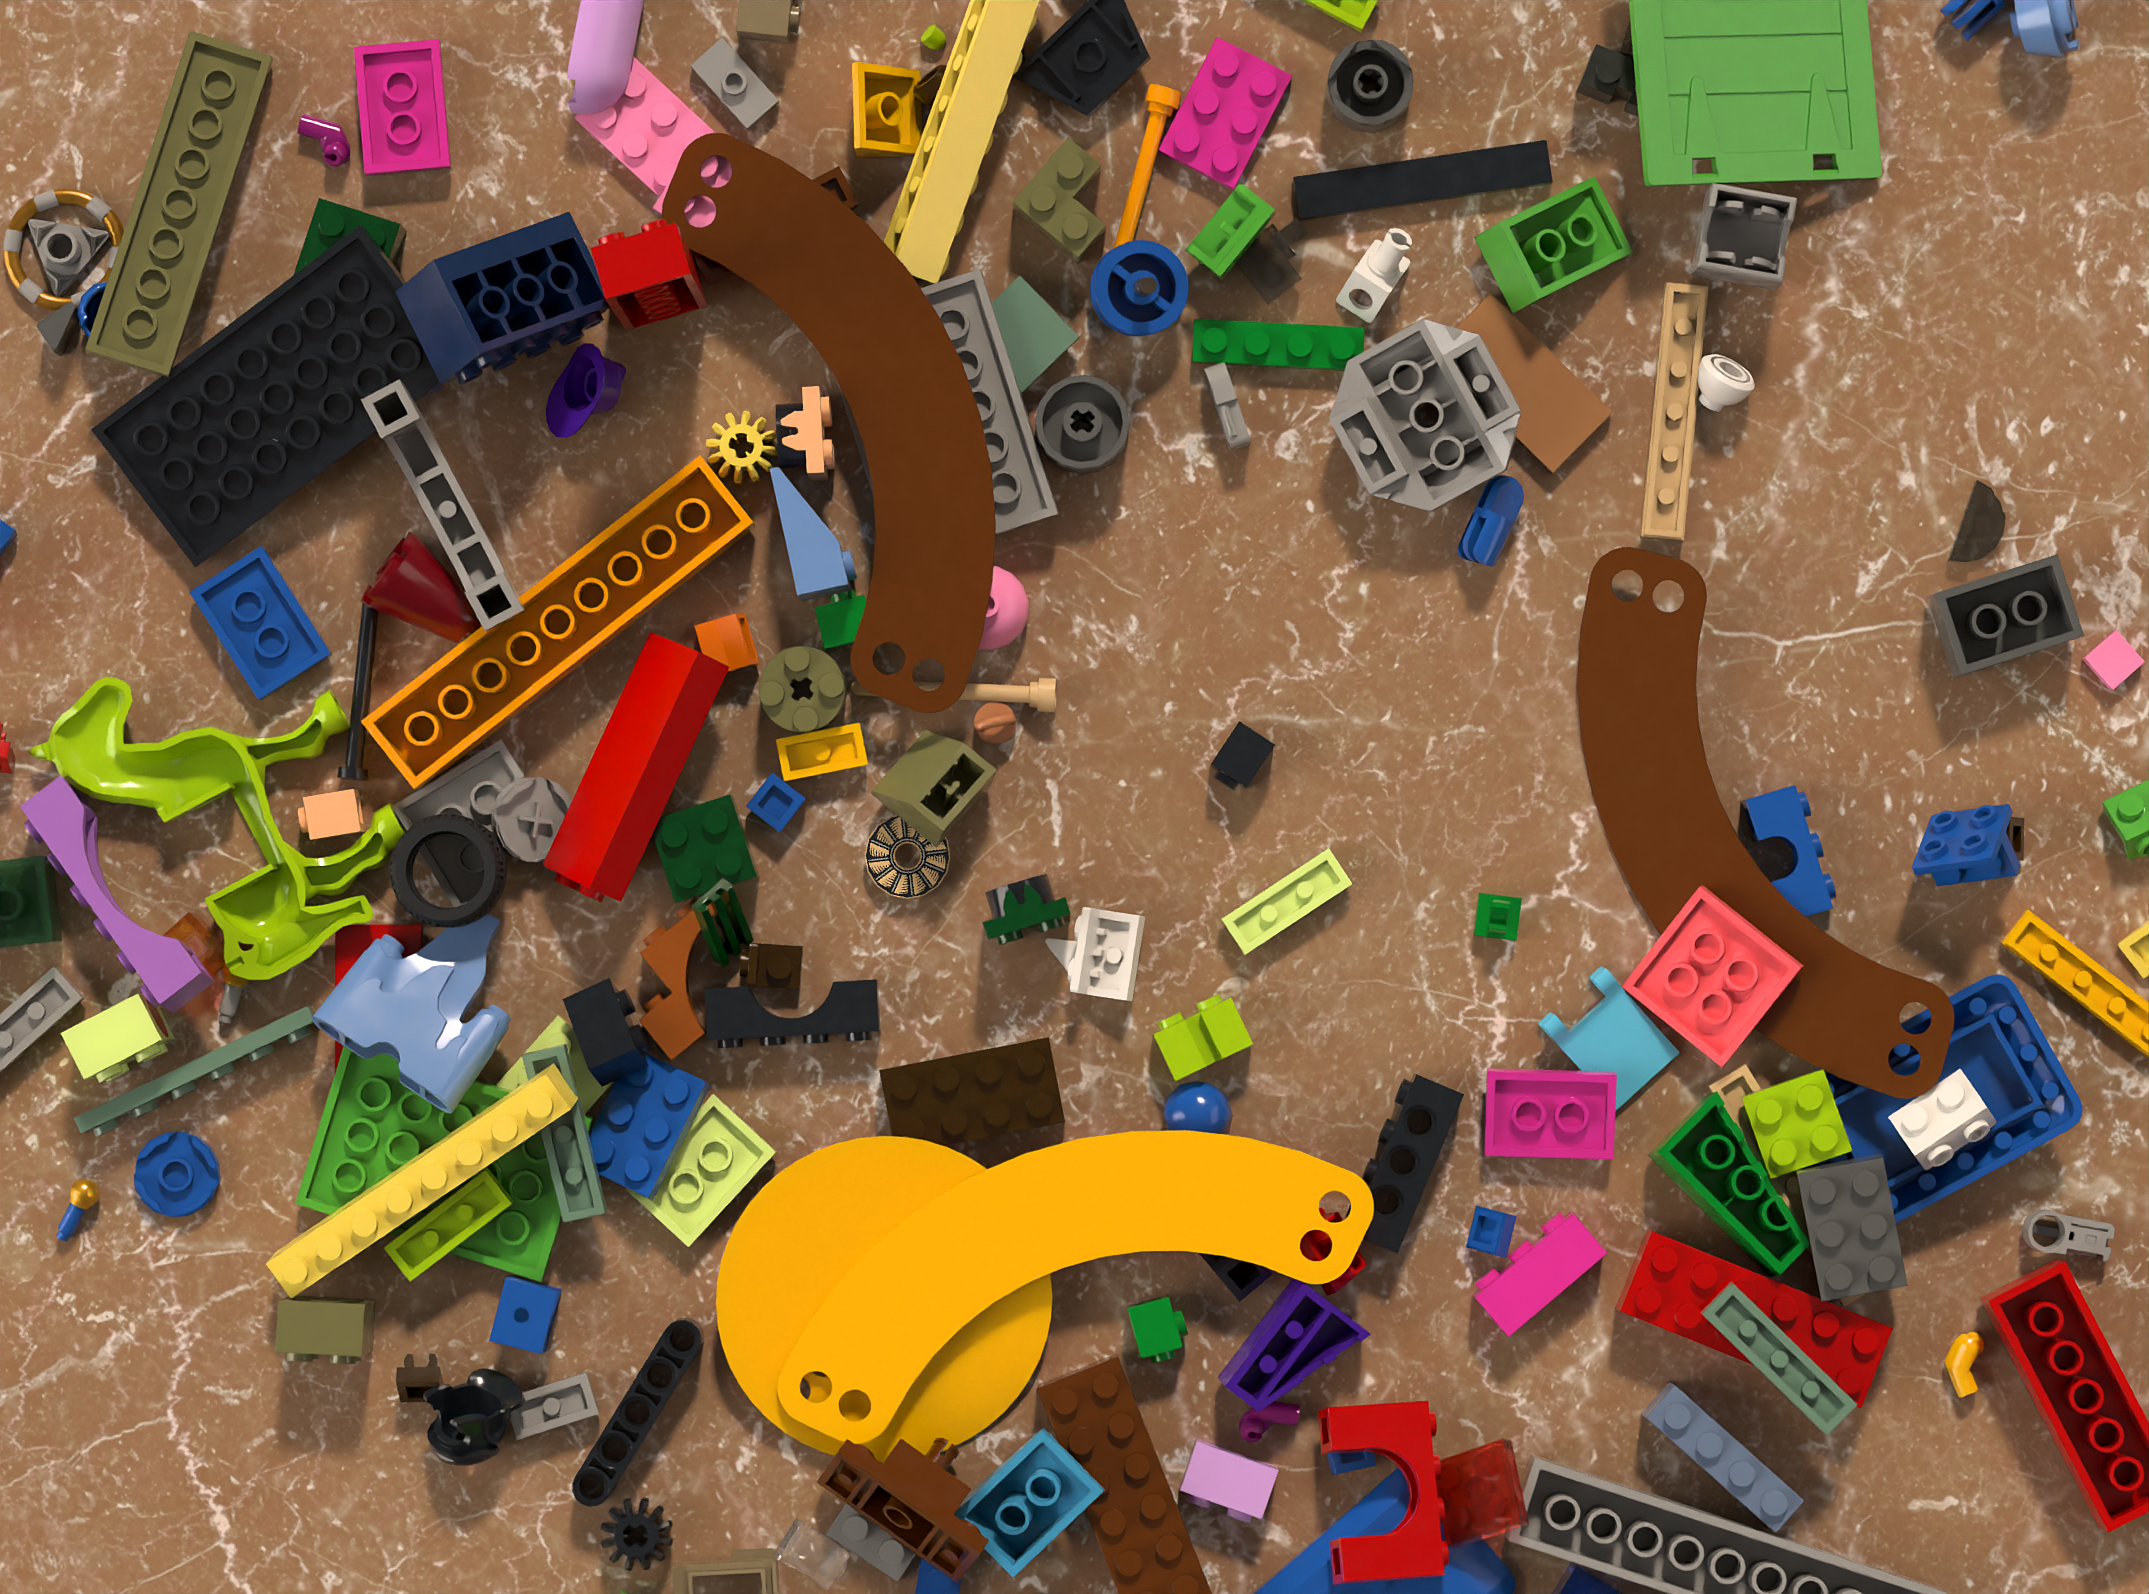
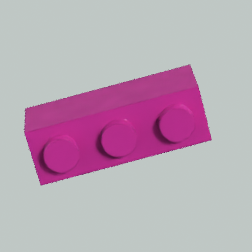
M1560 1212L1556 1213L1540 1227L1544 1234L1533 1244H1530L1528 1240L1523 1241L1508 1254L1511 1262L1500 1272L1493 1267L1475 1282L1478 1290L1472 1296L1508 1337L1607 1254L1574 1213L1569 1212L1566 1216H1563Z

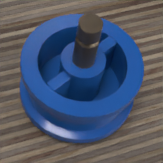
M1148 240L1131 241L1111 249L1095 266L1090 281V298L1098 317L1112 330L1127 336L1150 335L1169 327L1182 313L1189 292L1187 273L1179 258L1167 247Z

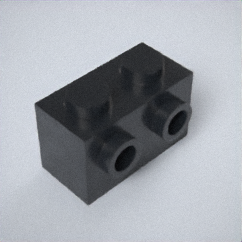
M608 978L563 999L588 1070L601 1087L649 1066L643 1050L649 1048V1044L640 1025H633L630 1015L635 1013L636 1010L626 989L619 991L611 979Z

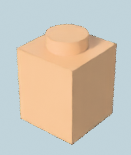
M349 789L303 797L304 807L298 808L302 833L309 832L310 840L319 841L366 832L359 790Z

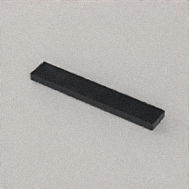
M1547 140L1293 177L1299 221L1548 185L1553 182Z

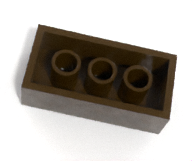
M1049 1037L879 1070L892 1136L926 1140L945 1146L1065 1122Z

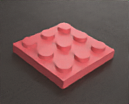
M1702 885L1696 890L1621 987L1720 1067H1724L1804 966Z

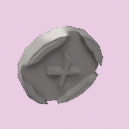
M542 777L520 778L508 784L497 796L491 812V830L502 849L509 856L526 862H544L572 799L556 782Z

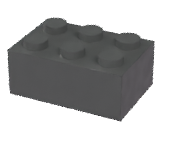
M2058 554L1943 590L1927 597L1953 678L2084 636Z
M1882 1154L1809 1166L1796 1170L1821 1301L1908 1286Z

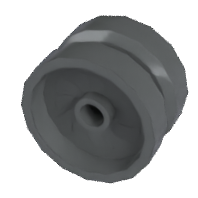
M1088 375L1066 377L1051 386L1039 402L1035 419L1038 444L1047 459L1061 470L1079 475L1099 472L1114 463L1125 448L1130 427L1127 405L1118 390L1105 380ZM1079 419L1088 420L1091 427L1089 432L1087 433L1083 429L1076 432L1074 429L1075 422Z

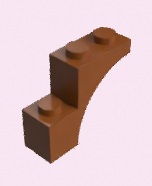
M697 898L691 900L676 913L680 920L671 928L666 930L661 925L643 940L647 947L640 952L672 993L666 998L660 992L642 1007L646 1015L639 1021L671 1060H675L707 1034L692 1005L688 982L691 956L702 934L692 905L698 901ZM709 904L707 907L713 919L715 913L711 904Z

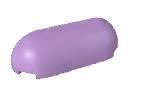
M581 0L567 79L575 80L573 98L568 102L572 113L586 115L601 112L612 106L624 93L630 76L644 0Z

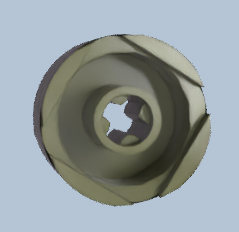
M795 646L779 652L767 663L760 677L759 698L764 711L777 725L790 731L812 732L826 727L838 717L846 701L847 684L842 668L829 654L813 647ZM809 678L812 681L810 690L814 693L810 699L802 697L799 701L796 700L794 695L797 690L793 687V683L796 680L804 682Z

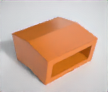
M735 613L694 625L702 654L729 666L727 674L760 664L746 613Z

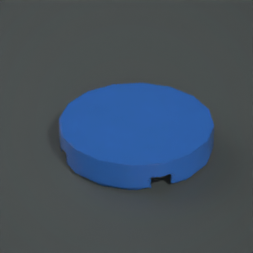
M168 1132L150 1140L139 1152L136 1160L134 1186L141 1200L154 1212L170 1217L189 1216L204 1209L215 1197L221 1181L220 1163L213 1148L201 1137L187 1132Z

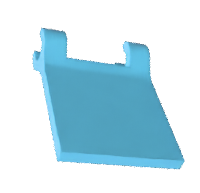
M1600 966L1588 978L1606 996L1569 1030L1551 1012L1539 1021L1538 1024L1580 1071L1616 1072L1617 1110L1680 1052L1626 993L1606 968Z

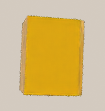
M862 62L852 63L854 148L857 158L915 156L922 136L921 102L913 93V88L921 79L920 70Z

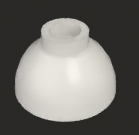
M1718 354L1706 355L1702 358L1697 374L1698 385L1702 392L1699 396V401L1708 409L1719 412L1723 406L1741 402L1755 388L1751 374L1732 359Z

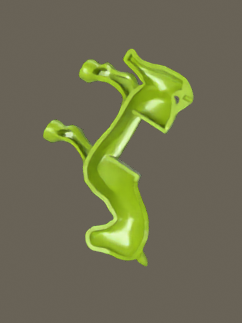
M104 677L95 681L84 695L55 722L47 742L36 745L29 750V754L35 758L54 762L59 774L69 784L92 798L113 803H130L155 808L164 823L188 815L232 793L269 865L206 897L204 900L217 925L223 931L225 965L231 974L249 980H269L287 972L309 958L326 939L343 926L371 921L374 916L373 910L365 895L354 896L325 905L305 907V905L317 894L328 896L340 895L352 885L360 874L369 869L384 867L388 863L390 850L395 849L397 842L406 832L391 803H388L373 813L370 828L352 846L337 854L322 858L306 857L283 841L270 811L265 788L266 768L275 763L288 760L314 759L324 753L330 735L341 733L350 728L344 710L330 689L316 698L312 715L296 730L284 735L245 737L210 726L183 731L158 743L124 744V725L133 701L131 689L126 682L118 678ZM239 942L254 946L251 950L243 951L239 946Z

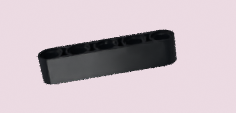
M679 1318L673 1321L661 1335L574 1478L572 1492L575 1499L581 1504L588 1507L598 1506L612 1494L703 1344L704 1332L701 1325L695 1320ZM685 1326L693 1331L695 1342L692 1348L682 1350L674 1345L672 1333L675 1328ZM663 1363L671 1369L672 1380L669 1385L658 1386L651 1381L649 1371L652 1365ZM640 1400L648 1405L650 1416L646 1422L636 1423L629 1418L627 1407L631 1401ZM611 1437L622 1439L627 1446L625 1458L621 1460L611 1459L605 1452L604 1445L606 1440ZM588 1474L598 1475L604 1482L605 1489L603 1494L596 1497L587 1495L582 1488L584 1476Z

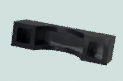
M878 979L833 982L829 995L823 1004L814 1012L799 1018H783L767 1011L757 1001L750 986L704 989L707 1040H717V1048L743 1047V1038H760V1046L786 1045V1036L803 1035V1044L829 1042V1034L846 1033V1041L872 1040L871 1031H881Z

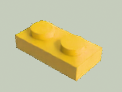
M860 723L776 739L784 782L869 765Z

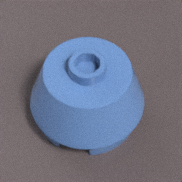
M2014 0L2015 11L2010 12L2011 26L2014 37L2021 36L2027 54L2064 58L2065 53L2080 50L2081 44L2079 39L2072 40L2071 37L2072 29L2079 27L2074 0Z

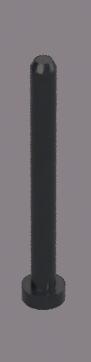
M363 603L345 767H338L337 778L367 781L368 770L362 769L366 727L361 721L368 716L379 614L378 610L370 608Z

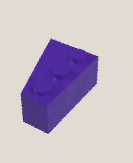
M1293 1278L1217 1378L1226 1388L1259 1412L1303 1382V1379L1324 1364L1328 1365L1337 1358L1338 1354L1357 1341L1361 1342L1371 1334L1308 1284Z

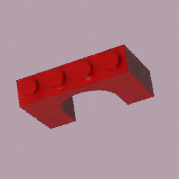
M1416 1401L1327 1407L1318 1411L1322 1455L1373 1452L1383 1455L1394 1462L1402 1471L1409 1490V1503L1406 1514L1400 1524L1388 1534L1346 1537L1329 1541L1333 1585L1434 1578L1445 1575L1444 1567H1447L1449 1563V1550L1446 1541L1441 1540L1440 1523H1443L1445 1519V1507L1443 1499L1437 1497L1436 1480L1440 1479L1441 1465L1439 1456L1433 1454L1432 1437L1436 1436L1437 1422L1435 1413L1429 1411V1402Z

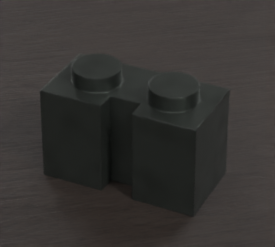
M1596 44L1576 92L1605 104L1609 103L1612 96H1616L1627 101L1623 111L1639 117L1634 59Z

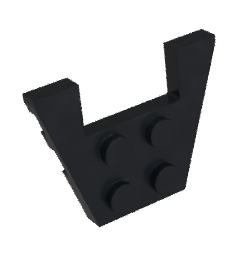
M1089 0L1031 56H1028L1021 50L1022 62L1018 71L1012 77L1090 117L1136 74L1151 57L1125 0Z

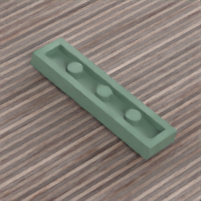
M562 1044L524 1053L522 1058L528 1081L554 1063L570 1089L578 1097L571 1110L540 1130L563 1223L606 1213L605 1198L567 1045Z
M1732 1282L1701 1312L1727 1340L1825 1435L1828 1436L1857 1406L1820 1367Z

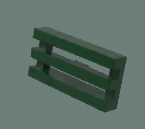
M722 879L692 905L713 961L723 968L729 963L728 954L731 953L736 957L742 952L740 948L742 942L749 946L754 941L734 887L726 880ZM709 904H711L715 913L714 919L716 924L720 927L725 942L723 944L707 907Z

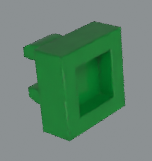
M1478 893L1473 936L1517 941L1522 898Z

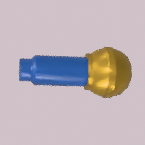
M79 1179L72 1184L70 1188V1204L58 1226L59 1231L56 1235L60 1240L68 1241L69 1237L74 1234L85 1210H88L89 1207L98 1201L99 1189L92 1180Z

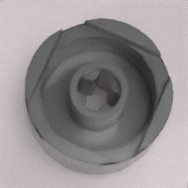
M1367 40L1346 46L1335 57L1326 82V100L1334 116L1345 126L1356 131L1368 133L1379 132L1397 122L1404 114L1413 92V75L1408 59L1397 47L1383 40ZM1371 78L1375 79L1378 82L1376 86L1378 93L1375 91H1370L1368 94L1364 93L1361 90L1363 83L1360 80L1369 82Z

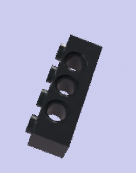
M1413 1074L1411 1081L1403 1079L1394 1100L1395 1103L1400 1105L1395 1120L1386 1119L1377 1141L1384 1144L1378 1160L1369 1159L1362 1175V1179L1368 1185L1373 1199L1378 1191L1390 1189L1397 1197V1204L1389 1213H1380L1374 1207L1373 1217L1363 1237L1364 1240L1398 1254L1464 1094L1417 1074ZM1417 1109L1427 1112L1430 1118L1429 1128L1422 1134H1413L1407 1127L1408 1115ZM1399 1149L1408 1150L1414 1160L1412 1168L1403 1174L1395 1173L1390 1166L1392 1154ZM1351 1204L1349 1206L1345 1219L1348 1217L1351 1211Z

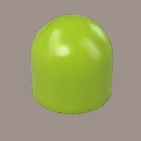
M933 24L925 30L921 36V42L932 50H939L944 47L946 36L943 31Z

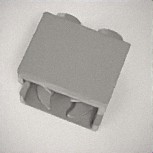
M1712 183L1705 192L1691 275L1776 290L1783 282L1787 260L1785 259V249L1790 226L1794 220L1797 198Z

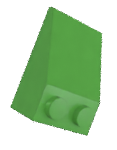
M1595 176L1499 222L1474 237L1512 313L1633 253Z

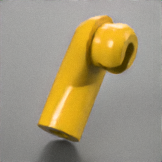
M1975 1332L1961 1334L1954 1339L1945 1357V1366L1958 1397H1964L1978 1390L1970 1368L1977 1355L1982 1353L1984 1341Z

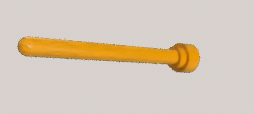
M1149 84L1145 102L1149 103L1147 111L1151 113L1113 248L1131 242L1134 239L1166 119L1171 117L1173 110H1178L1182 93L1177 90Z

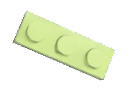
M1328 848L1221 920L1244 955H1246L1352 885V882Z

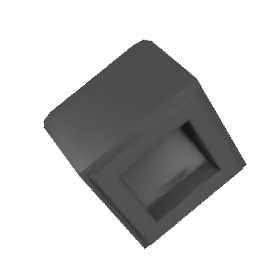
M68 302L36 326L51 349L59 356H62L66 351L79 322L77 317L78 307L72 302Z

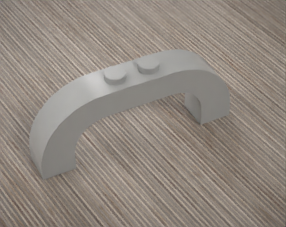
M399 379L361 399L380 437L386 442L449 556L466 590L464 593L484 630L488 631L524 612L525 609L500 557L427 422L402 381Z

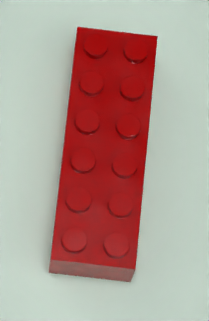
M666 219L649 222L641 226L642 233L625 237L624 232L609 234L598 239L599 246L590 248L605 299L626 331L708 307L694 258L676 222L669 225Z
M1646 1229L1615 1309L1752 1364L1701 1314L1705 1307L1732 1282L1857 1404L1856 1407L1862 1408L1893 1328L1827 1301H1821V1299Z
M2054 1259L1981 1297L1982 1304L2098 1527L2109 1533L2148 1513L2149 1422L2066 1262Z

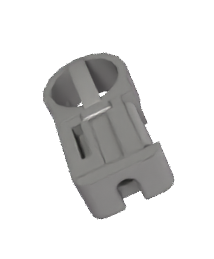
M2038 1209L2031 1212L2024 1220L2022 1236L2025 1243L2031 1249L2042 1253L2066 1255L2067 1252L2094 1258L2097 1254L2096 1260L2102 1262L2108 1261L2110 1258L2111 1248L2107 1247L2108 1239H2113L2115 1232L2114 1226L2110 1223L2062 1215L2047 1209ZM2051 1216L2057 1221L2059 1229L2035 1225L2034 1223L2041 1217ZM2032 1233L2057 1237L2052 1245L2043 1247L2034 1241Z

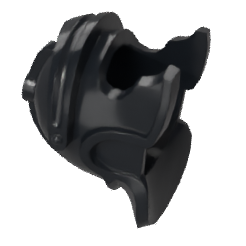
M485 1368L473 1371L468 1377L467 1383L454 1387L449 1384H440L430 1388L423 1394V1398L434 1410H438L437 1418L430 1425L427 1432L430 1446L439 1460L450 1465L468 1466L492 1458L499 1452L497 1446L502 1441L506 1426L511 1418V1412L520 1408L525 1403L523 1393L504 1374Z

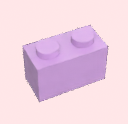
M1196 1438L1179 1488L1180 1491L1187 1493L1185 1500L1192 1504L1209 1509L1211 1502L1228 1507L1226 1515L1250 1523L1252 1516L1262 1519L1279 1470L1277 1466Z

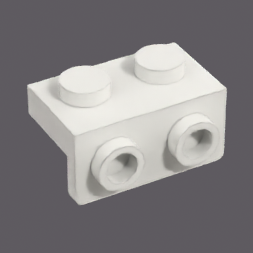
M1083 907L1082 915L1077 918L1074 928V936L1077 941L1076 954L1068 967V981L1071 983V992L1126 1001L1133 1000L1145 916Z
M1961 1069L1888 1117L1925 1170L1933 1166L1945 1164L1952 1158L1955 1151L1969 1142H1976L1988 1134L1990 1128L1997 1123Z

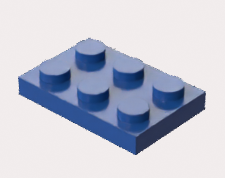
M263 546L258 547L189 592L260 701L333 655Z
M644 1052L649 1066L616 1080L589 1134L599 1175L654 1200L711 1085Z

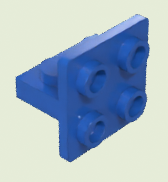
M1984 805L1976 809L1955 812L1943 811L1932 815L1912 865L1915 875L1931 873L1937 886L2017 876L2020 862L2006 834L2013 813L2010 805Z

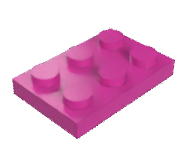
M1216 37L1164 137L1158 153L1234 191L1287 89L1292 75Z
M440 40L354 47L365 175L376 176L452 169Z
M1487 1068L1484 1156L1614 1160L1616 1072Z

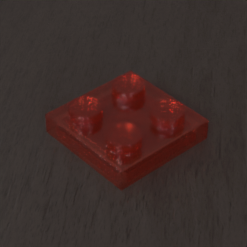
M1500 1439L1440 1460L1441 1475L1440 1479L1436 1480L1437 1497H1441L1444 1502L1445 1519L1442 1524L1448 1547L1458 1548L1529 1524L1511 1440Z

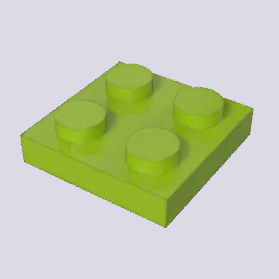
M1824 1069L1741 1096L1770 1179L1852 1151Z

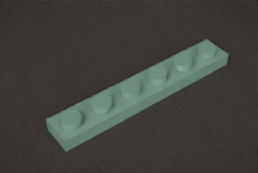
M306 1006L75 1117L74 1120L80 1133L93 1131L96 1137L118 1128L117 1119L132 1112L134 1118H138L157 1109L158 1105L155 1101L170 1093L173 1100L195 1091L197 1087L194 1082L207 1075H210L212 1081H215L236 1071L233 1065L236 1061L248 1056L252 1063L275 1052L272 1044L286 1037L289 1043L292 1044L313 1034L311 1025L314 1022L311 1018L316 1013L314 1006Z

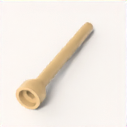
M1039 678V682H1030V686L967 683L959 700L1029 703V707L1038 708V712L1055 713L1057 679ZM857 680L853 681L851 690L855 695L879 697L864 689ZM914 681L919 688L926 691L935 690L943 683Z

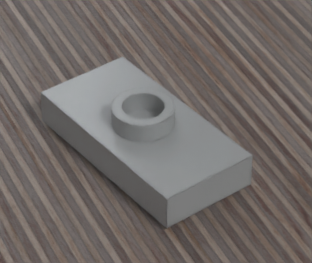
M723 38L718 40L690 65L694 72L747 131L780 103Z

